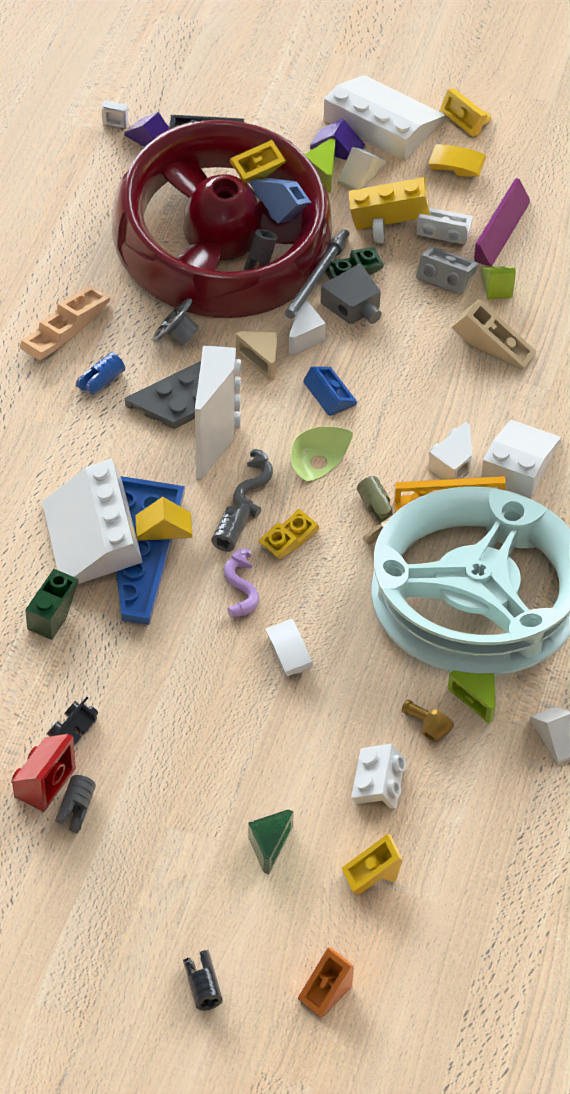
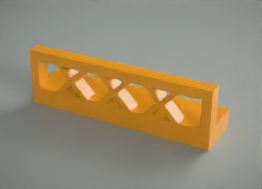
M505 476L395 482L394 511L396 513L409 502L429 494L433 490L455 487H498V489L505 490ZM401 492H415L412 495H401Z

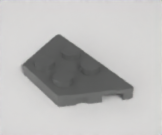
M201 361L125 397L126 407L130 409L133 406L145 411V416L153 420H159L164 425L173 429L194 420Z

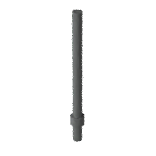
M342 229L337 237L331 239L328 251L286 309L285 316L292 319L295 317L335 256L342 252L345 247V241L350 235L347 229Z

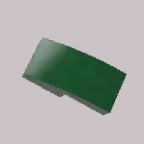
M375 247L351 250L349 258L333 260L325 272L329 280H332L361 264L370 276L383 269L384 264Z

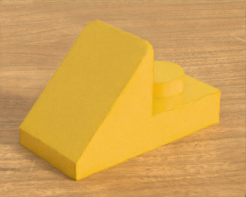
M386 834L341 867L352 892L360 895L382 878L394 883L397 880L403 859L391 835Z

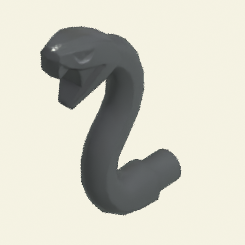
M253 449L250 452V457H254V459L247 463V467L261 468L262 473L258 477L241 482L234 491L233 501L235 506L243 502L249 504L250 514L258 517L261 513V507L253 504V501L247 499L244 494L248 490L267 484L272 477L273 467L265 452Z

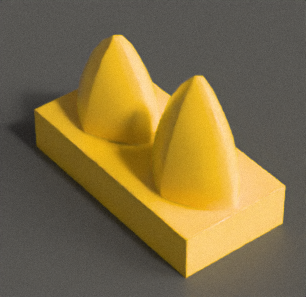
M455 88L447 90L440 111L472 137L478 136L483 125L491 120V114L481 110Z

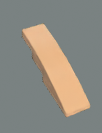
M90 285L58 303L56 313L40 321L38 331L21 340L20 349L41 361L63 346L92 321L110 302V297Z

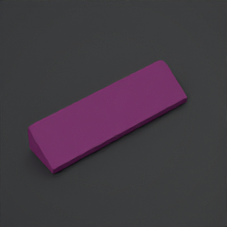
M514 179L475 243V262L489 267L493 266L530 204V198L520 179Z

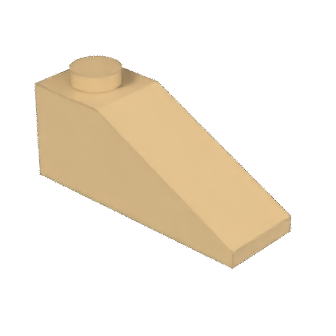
M480 299L469 306L451 327L471 346L520 370L527 366L537 352Z

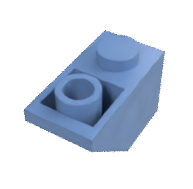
M259 178L249 182L254 189L255 196L264 203L270 217L277 223L292 221L311 203L295 181Z

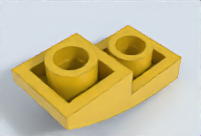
M436 144L428 164L431 170H454L457 176L479 177L487 157L484 153L472 149Z
M298 508L282 525L277 522L258 541L276 558L280 559L300 547L320 528L318 523Z

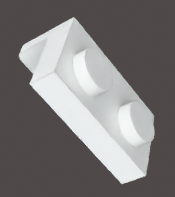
M430 208L431 216L418 215L416 235L466 245L473 216Z
M392 744L361 748L351 799L356 804L383 801L390 809L397 807L406 762L403 755Z

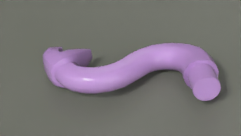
M249 549L235 551L224 566V575L227 581L235 588L245 592L248 596L245 601L228 607L227 611L230 618L243 617L254 612L259 603V594L256 588L247 580L238 577L235 573L237 567H252V564L246 560V557H251Z

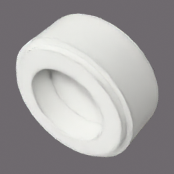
M374 218L373 220L375 244L385 243L383 218Z

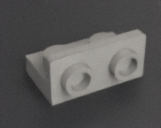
M431 246L421 254L416 278L449 291L463 294L468 279L477 271L478 263Z

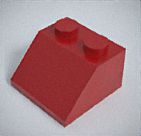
M64 734L45 737L38 747L34 746L31 749L27 762L22 768H18L14 772L11 779L15 798L42 812L46 811L76 769L73 736Z

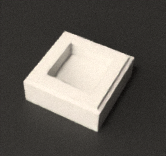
M103 101L101 106L102 124L126 129L128 125V105Z

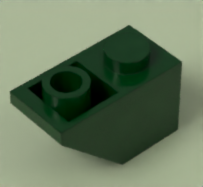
M53 568L25 609L28 630L51 640L54 638L67 618L79 583L78 578Z

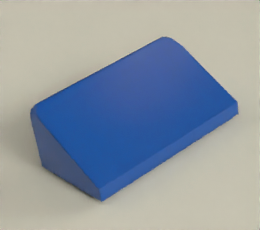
M311 367L303 379L306 387L329 416L356 406L358 403L331 367Z

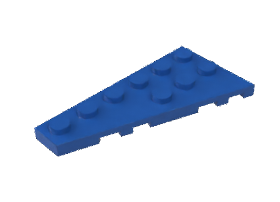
M121 476L135 534V515L161 497L180 507L182 505L185 486ZM172 539L137 541L142 563L116 571L122 621L150 625Z

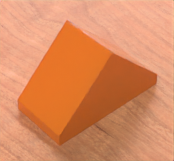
M328 947L297 999L317 1015L323 1017L352 988L354 965L331 947Z

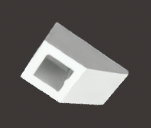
M467 422L458 429L454 428L451 430L445 440L440 444H435L429 451L428 469L442 480L462 479L471 471L472 445L470 425Z

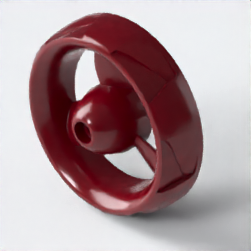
M231 120L190 122L156 136L138 154L130 169L123 175L116 192L112 211L114 245L123 266L130 276L149 294L174 308L184 300L191 298L192 303L186 312L215 318H237L257 315L276 309L293 300L319 261L328 251L332 234L329 195L309 159L290 140L280 134L258 125ZM273 140L286 161L266 178L297 182L311 203L292 221L277 223L270 217L262 201L258 202L253 189L248 183L228 174L207 177L202 169L214 167L234 169L229 161L231 158ZM167 182L189 198L185 206L183 230L190 246L177 258L169 254L155 241L144 220V213L151 198ZM257 229H266L274 232L278 236L276 244H294L281 257L264 266L244 271H215L219 260L234 259L248 253Z

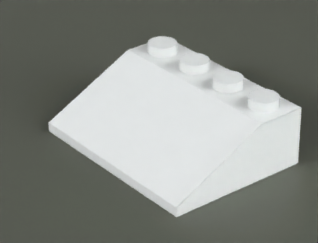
M365 75L338 84L324 98V121L333 124L344 119L362 140L404 161L445 119L444 114Z
M203 346L195 405L196 479H202L233 441L235 428L240 429L241 413L236 411H240L241 395L236 394H240L241 377L236 376H240L241 359H236V348Z
M112 458L85 467L42 501L57 570L78 578V584L142 563L122 478Z

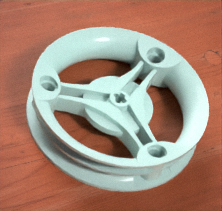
M455 487L432 492L409 502L399 509L381 530L374 551L375 572L371 587L373 608L378 621L388 636L399 647L418 660L450 672L456 670L469 673H494L495 675L520 671L542 662L558 651L570 637V528L545 506L522 495L501 489ZM463 526L486 527L487 535L476 545L456 548L444 555L440 561L424 564H406L402 557L404 552L414 542L433 532ZM497 541L503 544L500 550L493 548ZM514 547H537L554 566L560 586L557 601L552 609L529 610L518 597L521 582L520 571L515 562L510 558ZM415 597L445 600L449 605L461 611L486 616L502 628L505 633L475 635L453 631L425 619L415 612L405 600L406 598Z

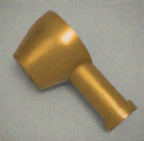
M409 699L402 706L403 713L410 714L424 721L421 732L427 739L433 742H437L446 736L454 727L453 721L436 709L428 711L414 704Z

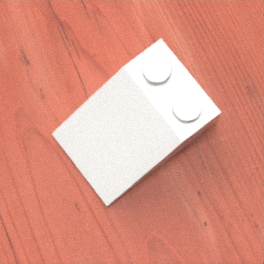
M510 420L493 440L483 459L481 478L505 476V489L532 498L561 437Z

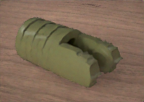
M370 476L363 479L357 485V491L369 512L375 515L379 523H382L393 515L390 498L378 477Z

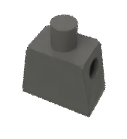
M361 264L321 285V304L349 324H354L362 318L374 324L381 318L382 313L379 310L380 289Z

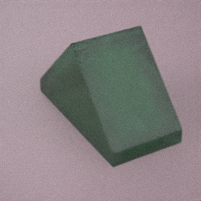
M287 809L248 822V839L263 873L270 874L293 828L294 811Z

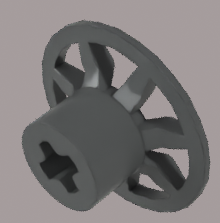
M191 298L184 300L167 316L154 333L153 342H157L166 334H169L181 346L189 341L199 328L185 314L192 303Z

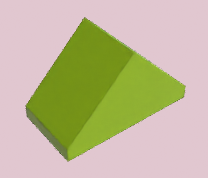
M329 139L304 154L314 166L327 192H331L335 139Z
M495 266L481 268L487 300L513 297L516 275L515 267Z
M456 670L449 673L447 689L490 724L494 719L496 707L495 674L469 673Z

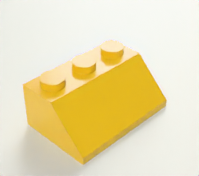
M426 177L349 191L350 212L356 230L373 227L374 218H383L384 225L417 219L419 214L431 216Z

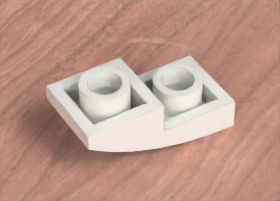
M293 619L266 628L268 638L276 651L286 676L301 673L305 669L313 667L310 655Z

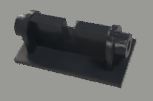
M87 696L80 704L75 700L64 713L68 717L65 722L61 724L57 721L46 734L49 737L69 734L73 736L75 745L81 736L73 729L76 728L84 734L97 721L98 711L94 707H87L84 704L89 699Z

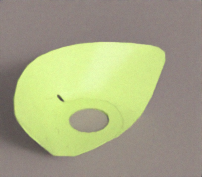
M327 426L315 427L304 431L297 436L292 445L291 462L294 471L305 481H313L326 475L344 457L352 440L353 433L348 429ZM316 456L324 457L327 460V466L323 469H315L310 464L311 459Z

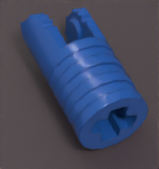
M110 352L76 380V387L93 395L123 373L125 365L117 354Z

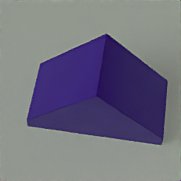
M156 112L139 119L124 132V135L141 146L146 147L156 136L170 130L161 114Z
M344 119L320 129L310 144V149H314L329 139H335V157L346 161L352 147L362 150L365 148V143Z

